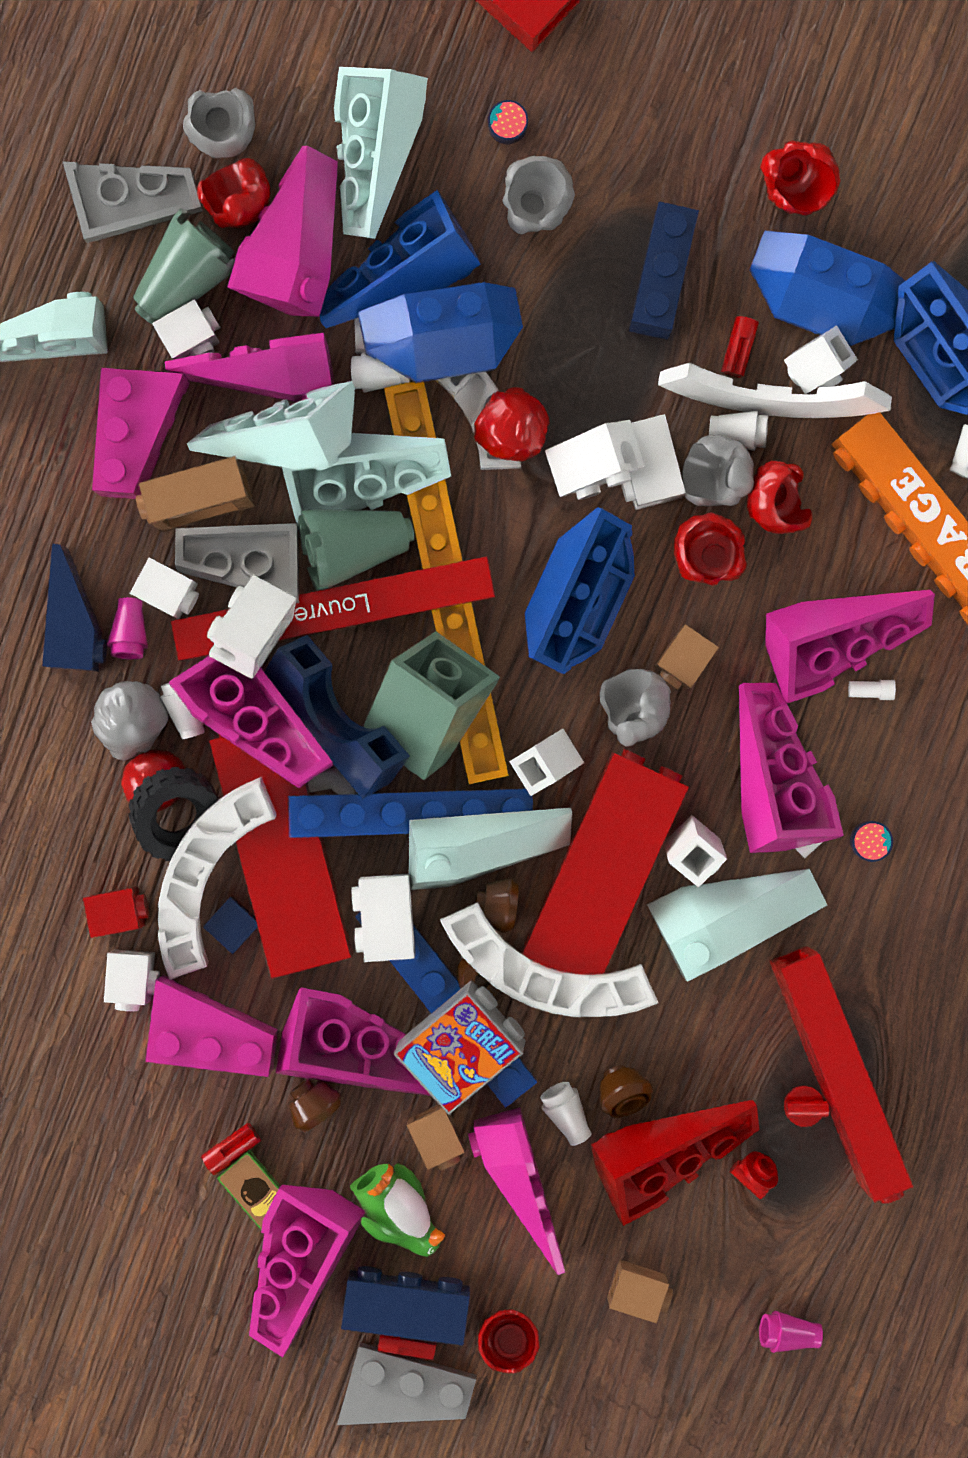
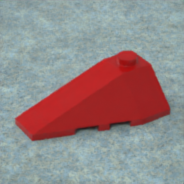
M753 1100L643 1122L626 1126L614 1133H607L591 1144L596 1171L621 1224L625 1226L660 1207L669 1200L665 1193L680 1181L685 1179L690 1184L699 1177L697 1171L710 1158L722 1159L759 1130L758 1109L756 1103Z

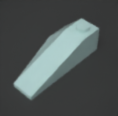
M571 808L409 820V874L411 890L450 887L569 846L572 824Z

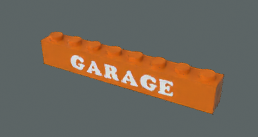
M880 412L868 414L831 444L836 450L833 452L834 458L845 471L849 472L852 470L861 481L858 486L863 495L870 502L875 503L877 501L887 513L884 515V519L888 526L898 535L903 533L912 545L909 547L912 556L922 566L928 564L937 576L934 579L937 587L948 598L953 596L963 608L960 610V614L968 624V521Z

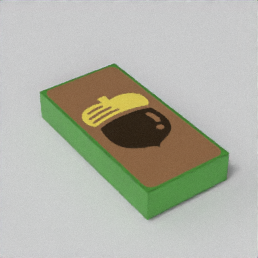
M248 1150L218 1175L217 1179L262 1231L263 1219L281 1186L255 1155Z

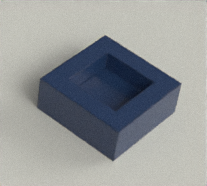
M231 896L203 928L229 952L234 954L258 926L255 916Z

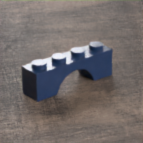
M305 635L279 647L264 673L323 748L334 766L363 799L389 785L410 755L385 726L374 729L365 728L356 724L344 713L337 702L332 687L331 674L333 664L310 637Z

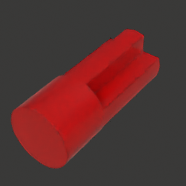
M744 316L735 317L721 373L735 378L744 377L758 329V321Z
M247 1123L202 1154V1161L213 1175H216L232 1164L234 1160L260 1143L261 1138L256 1133L254 1127Z
M380 1335L377 1351L434 1360L437 1342Z

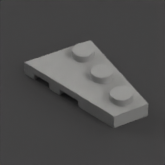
M63 162L83 238L86 243L172 220L174 214L180 208L191 214L203 211L197 196V187L191 168L143 165L137 168L117 167L114 164L99 163V166L78 165L77 162Z
M297 523L175 528V566L177 572L233 587L242 586L244 588L251 577L255 575L296 597V603H299V531Z
M362 1342L359 1343L337 1425L466 1419L476 1383L475 1374L415 1357L377 1351L378 1347Z

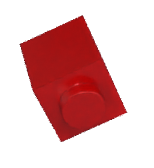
M138 886L94 894L83 898L90 938L140 929L145 926L144 918H149V906L146 895L139 894Z

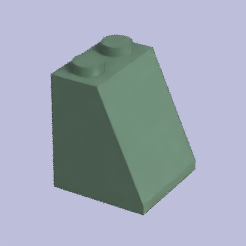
M435 631L391 661L363 727L374 729L385 726L410 755L404 766L425 780L446 764L496 686L500 676Z

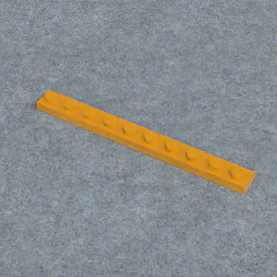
M410 382L384 388L395 436L436 438L424 382ZM445 479L407 495L422 568L427 569L461 562L462 556ZM472 603L432 610L436 631L485 666ZM491 693L460 740L469 784L509 776Z

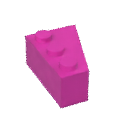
M101 368L92 491L101 497L136 499L137 495H141L139 483L150 480L161 453L159 451L168 430L173 425L174 416L182 396L186 393L190 384L184 374Z
M162 975L155 982L145 1062L269 1077L274 1067L278 1029L241 1011L229 1008L210 999L209 996L199 991L191 990L175 982L174 979L169 980V977Z

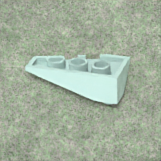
M339 67L334 116L335 122L341 123L343 144L337 146L338 159L344 160L345 179L340 185L343 234L376 238L422 122L428 78L392 69Z
M89 292L67 294V299L54 300L0 323V362L108 353L104 305L97 296L92 297V294Z
M352 381L321 387L309 391L306 394L308 399L301 400L291 406L288 400L285 399L276 402L272 407L261 411L256 416L253 411H249L210 424L191 439L187 446L190 451L229 458L235 456L240 460L296 470L315 467L318 471L327 469L338 462L337 456L351 444L355 387Z
M351 433V444L337 456L338 462L327 469L318 471L315 467L298 470L282 467L298 530V517L301 515V511L308 509L361 510L366 507L373 510L383 506V500L399 493L409 495L451 477L445 439Z
M802 869L702 884L699 888L696 885L682 886L648 903L647 906L683 978L688 982L827 906V903L810 869Z

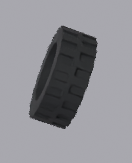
M171 767V769L165 771L162 769L157 771L155 775L146 777L143 783L134 790L133 799H130L129 820L136 839L140 842L141 848L145 852H150L152 857L157 859L163 858L166 861H171L180 841L193 823L209 807L216 803L219 798L211 782L208 783L206 777L201 773L197 774L193 769ZM177 797L190 800L196 808L195 818L190 825L178 831H167L158 825L156 814L164 802Z

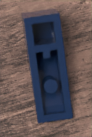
M52 544L42 666L55 669L99 672V664H104L106 661L107 640L102 639V630L69 549L59 544Z

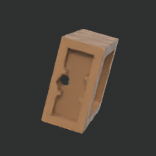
M235 456L140 482L141 495L136 496V503L142 520L147 519L149 525H153L161 532L255 507L245 468Z

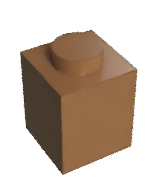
M685 624L680 628L654 667L661 671L659 675L673 689L678 691L681 685L689 689L693 686L719 647Z
M439 1104L408 1118V1130L427 1170L437 1166L441 1171L461 1161L459 1155L465 1153V1143L451 1114L448 1115Z
M619 1259L607 1300L610 1309L657 1324L660 1312L666 1313L668 1311L673 1289L668 1288L669 1283L666 1274Z

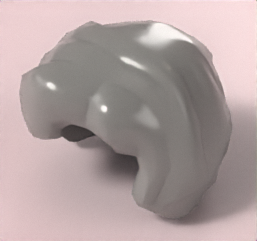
M237 88L232 89L230 92L223 90L219 93L196 91L188 98V114L183 120L185 135H187L190 143L212 158H228L241 154L250 143L255 130L253 99L244 90Z
M530 156L512 163L506 171V189L502 199L503 204L508 208L507 220L509 226L520 235L527 232L555 229L562 223L563 217L568 213L575 197L573 180L565 165L557 159L546 156Z
M707 435L695 442L685 459L682 471L686 492L685 498L697 506H734L738 504L741 497L748 495L754 486V465L746 447L741 442L723 437L722 435Z
M627 669L602 683L600 702L609 717L608 728L614 735H617L618 741L624 746H633L636 742L652 738L663 730L670 715L671 690L665 680L651 670Z
M123 681L101 692L94 706V717L91 724L95 736L103 743L104 747L110 750L112 757L125 761L135 757L138 752L145 753L151 749L154 741L166 726L169 715L159 693L150 685L137 681Z

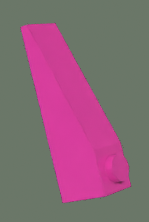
M324 333L270 340V349L267 350L250 348L247 345L235 347L233 351L229 352L230 357L222 358L219 353H205L164 362L165 370L168 373H182L188 381L283 400L287 399L293 402L308 399L306 394L309 391L334 385L330 349Z
M299 988L282 1032L276 1067L277 1074L431 1096L394 1055L397 1044L406 1035L405 1033L385 1023V1020L379 1016L369 1014L352 1004V1001L342 995Z

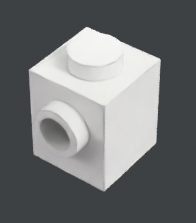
M195 299L152 323L173 360L213 353V346L220 343L214 331L220 329L218 322L209 307L201 310Z
M837 325L784 359L788 366V374L791 380L801 387L804 394L811 392L817 387H834L843 380L840 374L858 360Z
M148 558L130 592L133 596L177 619H180L182 613L188 615L191 612L199 596V593L195 591L198 583L151 558Z
M564 729L559 730L509 761L530 796L584 764Z
M693 815L664 842L669 863L698 888L711 875L717 872L727 860L721 839Z
M114 949L107 953L104 1002L115 1003V1010L139 1011L140 1005H146L150 1002L152 995H154L156 979L160 977L159 971H153L155 952Z

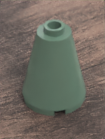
M182 208L174 214L133 296L137 302V306L134 308L135 311L150 324L190 301L198 300L231 275L235 258L230 259L234 254L233 249L202 221L196 226L191 224L187 220L191 213Z
M308 509L301 511V515L298 517L303 555L308 556L312 566L308 567L307 571L317 591L328 589L408 551L409 542L414 541L412 522L409 517L404 518L400 511Z

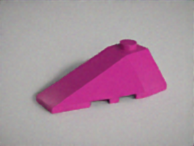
M302 146L279 182V192L270 206H264L259 214L260 222L251 236L245 237L240 244L228 288L291 316H320L331 272L338 161L309 146Z
M931 590L806 601L767 613L765 645L783 699L788 704L823 692L835 685L834 677L851 667L858 671L866 666L865 659L882 648L892 650L932 626L935 594Z
M208 656L169 681V685L193 717L296 787H301L333 765L332 760L261 667L254 678L251 679Z
M742 683L739 685L741 812L750 853L787 851L844 836L835 796L829 784L826 786L822 785L813 767L817 761L812 751L806 753L796 734L798 724L786 701L783 699L777 683Z
M521 1108L474 1120L475 1132L468 1133L474 1158L482 1156L486 1170L557 1275L565 1273L562 1254Z
M282 1185L278 1189L262 1223L261 1233H264L262 1252L258 1256L257 1267L260 1268L258 1288L254 1292L249 1330L250 1337L279 1356H285L359 1227L361 1219L365 1215V1211L333 1190Z

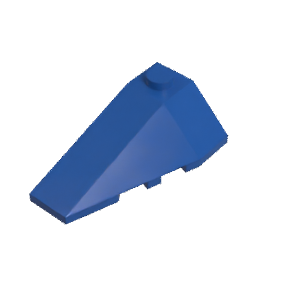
M438 190L395 221L398 229L384 243L377 239L368 248L371 253L359 268H348L327 288L319 316L325 328L358 318L359 311L404 294L447 288L457 280L466 278L473 269L481 265L472 243Z

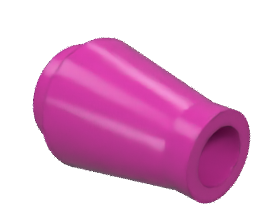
M137 598L118 599L117 611L107 645L111 647V656L121 659L143 658L144 649L148 648L142 612V600Z
M773 1311L772 1314H764L762 1316L759 1338L761 1346L763 1348H770L772 1353L806 1348L819 1349L823 1341V1328L820 1323H812L779 1311Z

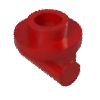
M802 1085L793 1088L786 1095L784 1111L786 1117L795 1125L809 1127L818 1123L822 1117L829 1116L828 1101H824L822 1095L815 1088Z
M760 1152L749 1153L742 1160H738L729 1170L735 1178L759 1199H762L778 1183V1172L774 1161Z

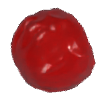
M792 140L786 142L783 148L774 149L763 156L760 169L764 175L769 200L777 208L784 210L788 214L796 213L808 216L813 212L823 209L834 195L837 194L840 185V170L828 146L822 143H805Z
M242 158L236 163L215 171L206 179L200 181L197 186L199 201L211 215L214 223L221 228H242L254 224L259 220L258 216L264 206H268L271 195L270 185L264 168L251 158Z
M512 387L505 392L497 391L493 393L474 423V439L493 457L523 462L535 457L541 451L546 441V434L550 424L549 416L542 403L536 397L525 392L523 388Z
M770 461L759 467L757 474L753 476V489L747 495L749 518L754 519L766 531L776 534L795 533L809 528L813 520V513L811 509H800L802 502L798 492V483L802 482L804 478L802 468L794 463L786 464L779 461Z
M709 512L704 515L692 516L679 525L674 538V556L683 579L715 586L721 580L732 581L738 579L748 566L743 546L745 535L742 533L741 528L735 525L731 519Z

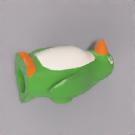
M397 1163L394 1166L395 1172H393V1167L390 1164L377 1165L350 1185V1189L354 1192L368 1217H362L361 1225L372 1237L383 1242L394 1243L424 1257L433 1255L439 1248L441 1241L445 1238V1234L432 1224L421 1183L407 1167Z

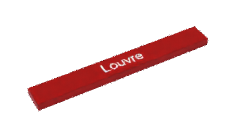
M486 556L300 594L299 603L295 604L293 620L278 641L496 598L489 559ZM229 609L171 621L178 661L209 656L214 642L207 638L208 631L213 621L218 616L224 618Z

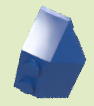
M764 231L749 270L756 280L774 318L818 335H822L837 325L850 347L895 329L899 299L898 286L905 282V280L886 264L811 235Z
M932 261L898 286L899 299L896 311L894 342L939 408L968 415V290L935 261Z
M486 282L404 294L358 312L366 354L374 359L377 358L415 383L495 370L523 328L515 288Z
M597 507L558 539L525 611L529 658L559 673L565 674L571 670L572 666L585 661L602 649L635 577L633 548L630 539L632 536V525Z

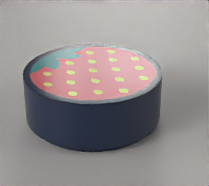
M503 100L495 104L488 116V129L491 136L503 144H513L520 141L528 129V115L525 108L513 100Z
M865 821L857 825L852 831L850 845L855 855L860 859L876 862L888 856L893 846V837L890 830L884 824L876 821Z

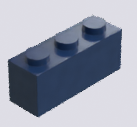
M659 201L629 327L630 332L668 340L674 324L699 210Z
M361 1266L358 1267V1271L350 1270L341 1329L463 1345L470 1299V1286L463 1285L462 1280L453 1277H440L437 1282L422 1280L423 1276L414 1272L404 1271L399 1272L398 1276L382 1274V1270L376 1267Z

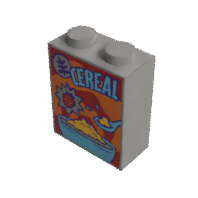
M472 980L400 1039L394 1052L397 1059L448 1115L523 1054L526 1041L523 1038L525 1033L518 1022L512 1017L506 1019L496 1008L498 1005L497 1001L490 991L483 986L478 988Z

